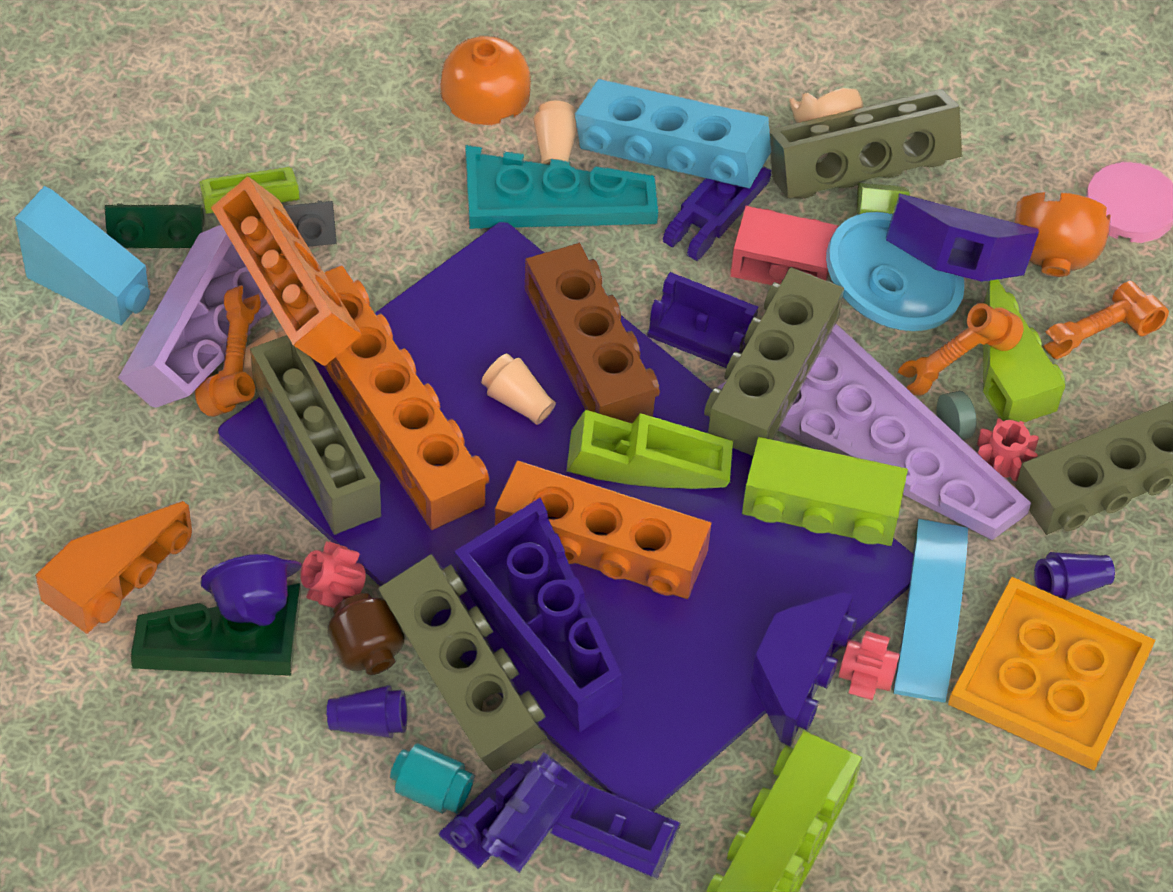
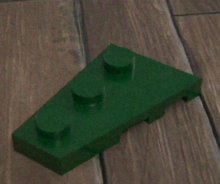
M300 583L287 585L286 605L276 613L275 620L267 626H260L253 622L238 623L228 621L220 613L217 606L207 608L201 603L138 615L131 650L132 669L291 676L301 598Z

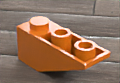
M181 501L71 540L35 574L41 601L86 634L99 622L107 623L118 612L121 601L135 587L141 589L146 586L153 578L157 566L170 553L173 555L178 554L188 544L192 534L189 505Z

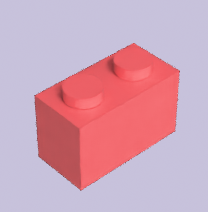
M745 206L734 245L730 277L772 285L774 282L781 284L789 268L792 267L827 281L829 275L826 262L827 247L839 225L778 213L769 209Z

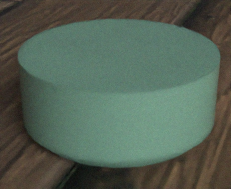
M963 391L940 395L936 408L937 417L962 440L970 439L976 430L977 419L974 405L969 396Z

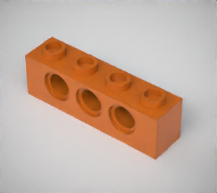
M247 176L211 207L295 347L321 365L326 366L362 336V333L279 199Z
M517 460L495 507V525L541 497L548 517L559 518L549 519L554 532L560 538L569 564L577 563L599 570L604 575L613 579L630 580L648 586L653 591L662 595H676L689 599L708 552L711 522ZM596 532H603V533H606L607 535H597V534H594V533H596ZM642 548H653L656 551H646Z

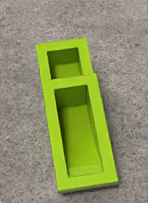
M585 409L571 430L567 472L599 480L657 488L701 489L726 487L730 483L733 441L639 413L633 423H629Z

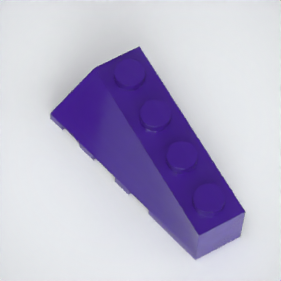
M541 497L454 551L457 573L468 589L466 593L579 733L623 704L622 673L596 617H593L585 599V592L577 576H574L565 556V549L558 534L554 532Z

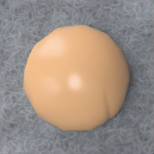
M841 88L829 92L818 99L809 93H804L801 102L796 101L794 98L789 100L796 123L863 108V101L857 89Z

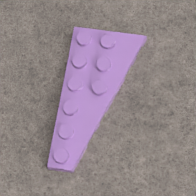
M837 324L834 326L778 431L813 449L907 468L908 472L903 495L991 540L1028 514L1031 502L845 331ZM724 382L717 388L722 389L726 382Z

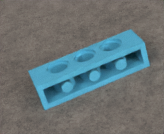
M597 80L575 113L580 149L746 188L751 187L771 153L769 119L766 116L606 80Z

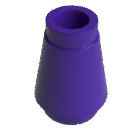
M1050 552L1045 558L1039 559L1036 562L1034 569L1036 587L1064 600H1069L1105 585H1111L1115 579V567L1108 555Z
M387 685L339 698L328 699L327 723L330 731L340 730L341 732L390 739L393 738L394 733L406 732L408 711L404 690H392V687Z

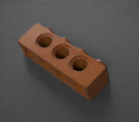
M580 243L526 258L525 291L584 409L629 423H633L639 413L653 417L655 397H658L660 394L657 377L651 368L645 369L640 359V348L632 331H625L621 323V312L618 302L612 294L607 296L602 286V275L596 260L588 259Z

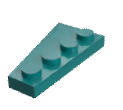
M466 145L469 229L492 228L500 222H507L514 228L658 223L655 176L595 166L592 171H584L570 166V162L551 159V163L548 165L524 161V154L505 151L504 156L499 157L482 154V147Z

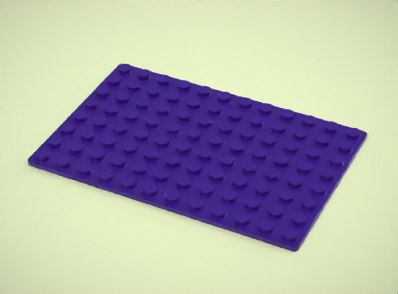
M500 222L375 312L376 315L382 314L388 321L393 334V341L399 350L405 348L411 355L416 367V375L422 384L429 383L433 387L439 399L440 411L447 421L453 419L458 424L464 437V446L472 457L477 455L483 461L489 475V483L485 484L484 507L431 531L325 367L313 358L315 366L380 481L381 517L334 535L260 397L219 426V439L332 543L359 552L360 555L357 563L363 565L365 573L380 587L431 554L443 569L452 564L457 572L454 551L495 526V507L517 460L711 522L708 552L689 599L676 595H662L653 591L648 586L626 579H613L604 575L599 570L577 563L569 564L574 576H577L585 592V599L593 617H596L622 673L623 704L580 733L486 618L493 630V633L488 635L486 639L494 652L503 647L514 663L519 675L513 678L512 681L519 693L523 694L529 690L543 710L546 718L538 723L547 739L604 791L654 812L766 714L751 679L756 652L776 612L839 592H848L854 595L850 616L857 618L856 626L851 636L853 638L909 588L914 554L895 538H893L892 546L878 543L865 544L855 538L832 533H814L804 527L781 522H764L756 517L742 514L745 489L753 456L735 448H732L730 483L726 487L685 489L637 486L599 480L567 472L571 430L585 409L525 291V259L545 252L507 222ZM621 315V323L625 331H632L638 341L640 359L645 369L651 368L658 380L660 394L658 397H655L653 417L708 433L710 417L704 415V410L712 389ZM506 353L513 359L521 358L547 395L556 402L553 411L538 425L524 415L488 396V389L481 383L488 368ZM548 517V519H559L557 517ZM596 532V533H594V534H597V535H607L606 533H603V532ZM642 548L646 551H656L653 548ZM466 592L460 595L468 610L476 606ZM451 609L439 611L433 617L431 626L437 627L447 622L451 615ZM837 645L835 652H837L842 646ZM468 651L462 654L459 659L469 667L475 661L477 651Z

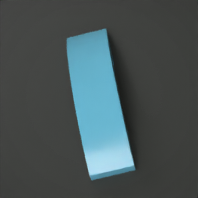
M918 519L913 548L914 557L893 694L946 702L964 585L968 544L967 527Z

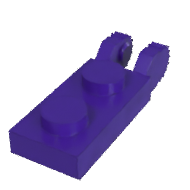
M763 166L750 188L705 178L682 203L681 211L670 222L663 234V242L673 248L682 240L691 224H694L701 229L691 240L687 256L696 261L700 260L713 245L716 237L720 238L745 210V206H749L770 182L772 170Z

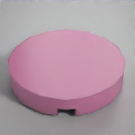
M1120 162L1107 165L1094 174L1088 185L1086 197L1096 200L1107 207L1106 216L1111 214L1110 237L1118 239L1120 235L1125 238H1131L1130 242L1143 243L1159 239L1171 230L1173 226V183L1159 170L1142 163Z

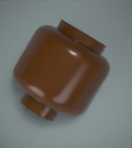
M361 593L348 597L335 606L333 609L334 616L328 623L327 632L341 664L351 671L365 670L367 675H376L391 668L396 662L394 656L404 645V634L386 601L382 598L371 597L368 593Z

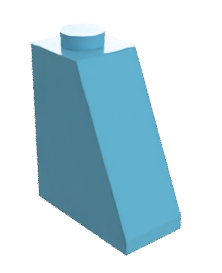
M44 186L15 217L26 278L121 326L132 313L137 314L146 306L150 296L146 265L52 189Z

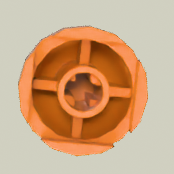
M495 36L469 38L458 44L444 61L440 95L443 102L445 100V103L451 108V113L459 119L472 124H499L503 118H507L512 114L516 117L522 113L530 101L531 75L529 66L523 54L509 41Z
M1045 192L1022 197L1017 202L1015 223L1039 230L1029 261L1040 266L1044 274L1054 277L1068 276L1070 271L1082 269L1094 262L1105 249L1109 236L1111 214L1106 216L1107 207L1104 204L1089 197L1072 193H1061L1060 201H1044Z

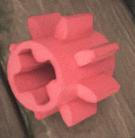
M998 418L993 432L988 429H981L977 442L979 446L978 454L1000 475L1011 477L1015 482L1018 479L1022 463L1038 457L1035 450L1039 438L1036 435H1030L1022 421H1003L1001 418Z
M329 541L325 543L323 552L314 550L309 553L302 564L300 574L303 586L309 589L306 596L307 599L317 601L320 605L335 608L343 599L360 594L366 579L363 565L357 563L360 553Z
M866 631L862 643L848 640L839 672V678L851 681L848 694L873 700L876 688L890 692L900 653L887 650L890 637Z

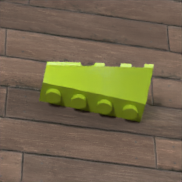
M803 730L794 748L785 745L773 770V774L778 776L771 790L765 787L760 790L750 813V817L754 818L755 821L748 833L743 830L738 831L727 854V860L732 862L725 876L716 873L706 892H799L857 782L863 757Z

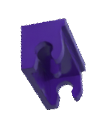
M669 272L664 281L661 301L655 299L653 302L647 337L727 368L733 353L738 352L742 354L745 349V335L752 319L755 316L757 317L759 307Z
M584 783L559 819L554 823L551 834L658 879L681 823Z

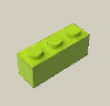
M758 437L746 484L742 514L756 517L764 522H781L804 527L814 533H832L855 538L865 544L878 543L892 546L908 469Z

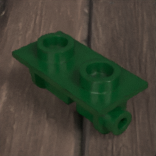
M117 203V205H105L104 207L106 234L124 248H192L198 235L203 232L205 221L204 208L194 203H189V205H123V203Z

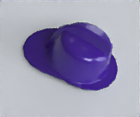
M251 554L235 557L207 570L201 577V587L212 594L220 613L228 621L238 623L253 622L260 626H267L275 620L276 613L286 605L288 595L287 578L299 571L302 563L294 560H284L268 554Z

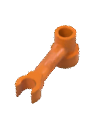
M1127 281L1114 292L1112 296L1114 304L1075 323H1057L1047 329L1046 333L1053 341L1045 344L1043 348L1054 359H1060L1078 347L1082 340L1121 321L1128 323L1143 337L1162 327L1168 318L1169 310L1157 297L1147 295L1135 282Z
M243 285L229 289L224 295V306L227 311L226 318L229 322L223 370L219 371L216 375L207 377L195 389V398L200 410L211 417L231 412L237 404L251 400L255 394L254 381L249 374L243 372L249 325L254 321L255 314L260 310L261 301L259 294L245 298L242 301Z
M979 303L972 307L968 313L967 329L928 357H920L916 361L909 360L905 362L897 373L907 378L914 377L917 374L916 380L906 388L913 395L922 396L930 390L933 382L939 377V372L978 344H987L999 351H1008L1014 348L1023 335V323L1020 317L1004 308H992L987 304Z

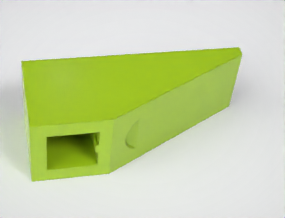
M998 279L990 280L984 304L992 308H1004L1020 317L1023 323V335L1019 343L1008 351H999L987 344L983 345L984 395L997 416L1003 421L1014 420L1025 423L1057 412L1063 391L1065 390V378L1062 370L1057 364L1051 363L1042 348L1041 339L1037 331L1032 327L1029 328L1021 316L1014 295L1011 292H1006Z

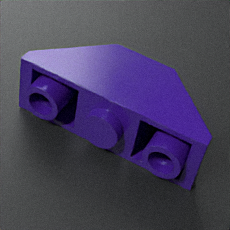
M899 193L887 230L886 241L934 270L984 282L1024 276L1039 230Z
M843 591L776 612L756 652L751 681L780 742L791 746L798 729L801 728L808 731L819 705V701L813 699L818 686L825 689L828 688L838 664V659L832 657L837 645L846 648L856 626L857 618L850 616L853 594Z

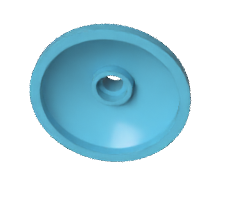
M869 212L855 215L844 221L836 229L829 241L826 262L831 280L834 284L844 287L843 298L856 311L875 323L904 331L933 329L944 324L954 315L963 299L964 277L934 270L886 241L887 230L893 214Z

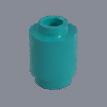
M416 743L410 751L406 749L400 751L393 764L390 779L396 781L395 793L442 814L446 810L458 814L471 792L475 774L466 771L464 763Z

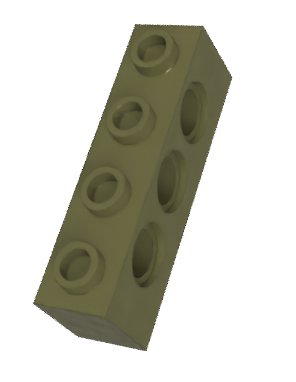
M942 89L769 130L772 178L788 199L809 198L818 191L835 187L851 188L858 185L860 181L876 177L892 178L901 175L905 170L922 166L938 167L945 164L947 160L962 157L960 106ZM914 132L913 136L904 142L907 136ZM871 143L867 150L861 152L862 148L865 145ZM828 153L823 161L817 163L822 155Z
M792 267L789 268L781 284L774 282L771 285L764 302V309L766 310L762 318L755 316L752 319L744 339L745 349L742 354L738 352L733 353L725 371L724 379L727 380L722 389L715 387L708 398L704 410V415L710 417L708 434L732 440L733 448L754 456L758 437L771 440L775 438L839 319L844 287Z
M287 335L250 348L255 388L333 534H338L381 517L380 481L312 358L295 347Z
M1173 401L1022 463L1015 488L1031 502L1029 511L1046 535L1062 528L1065 531L1075 530L1082 526L1090 516L1104 510L1107 513H1115L1124 508L1131 499L1147 492L1151 496L1157 495L1165 491L1173 483Z
M431 554L378 588L478 756L492 772L502 768L547 739L538 723L546 718L543 710L529 690L523 694L519 693L512 681L513 678L519 675L517 668L503 647L496 652L492 649L486 637L493 633V630L477 605L468 610L460 595L468 591L452 564L443 569ZM451 609V615L447 622L441 626H431L433 617L439 611ZM468 651H477V657L472 665L464 669H456L457 661L462 654ZM494 693H503L502 703L497 709L491 712H482L483 703L488 696Z

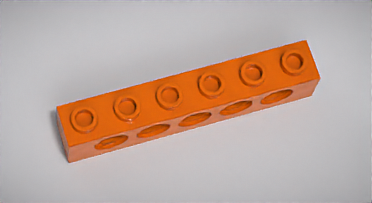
M343 265L324 272L362 333L361 337L324 367L431 531L484 507L485 484L489 483V475L483 461L477 455L472 457L465 448L464 437L458 424L453 419L447 421L440 411L439 399L433 387L429 383L422 384L416 375V367L409 352L405 348L399 350L393 341V334L386 318L382 314L376 315L370 307L369 297L363 284L359 280L353 281Z

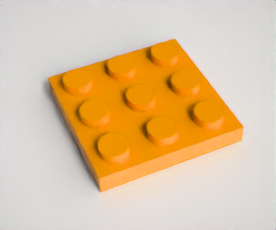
M1011 576L951 692L948 705L1095 771L1156 640Z

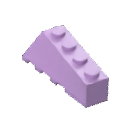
M222 225L198 235L118 377L152 407L157 408L190 396L224 361L229 322L226 318L227 311L224 306V295L229 289L243 285L242 301L245 298L259 294L261 301L260 310L255 314L254 321L249 325L248 335L251 333L250 329L261 318L268 316L272 312Z

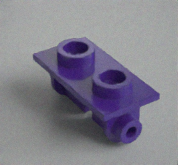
M545 752L542 753L537 762L534 760L531 763L532 769L488 829L484 828L482 831L483 836L480 846L494 857L501 858L519 873L584 784L583 781Z
M526 760L523 764L512 763L438 833V836L477 869L492 856L480 846L483 836L482 831L484 828L488 829L532 769V762Z

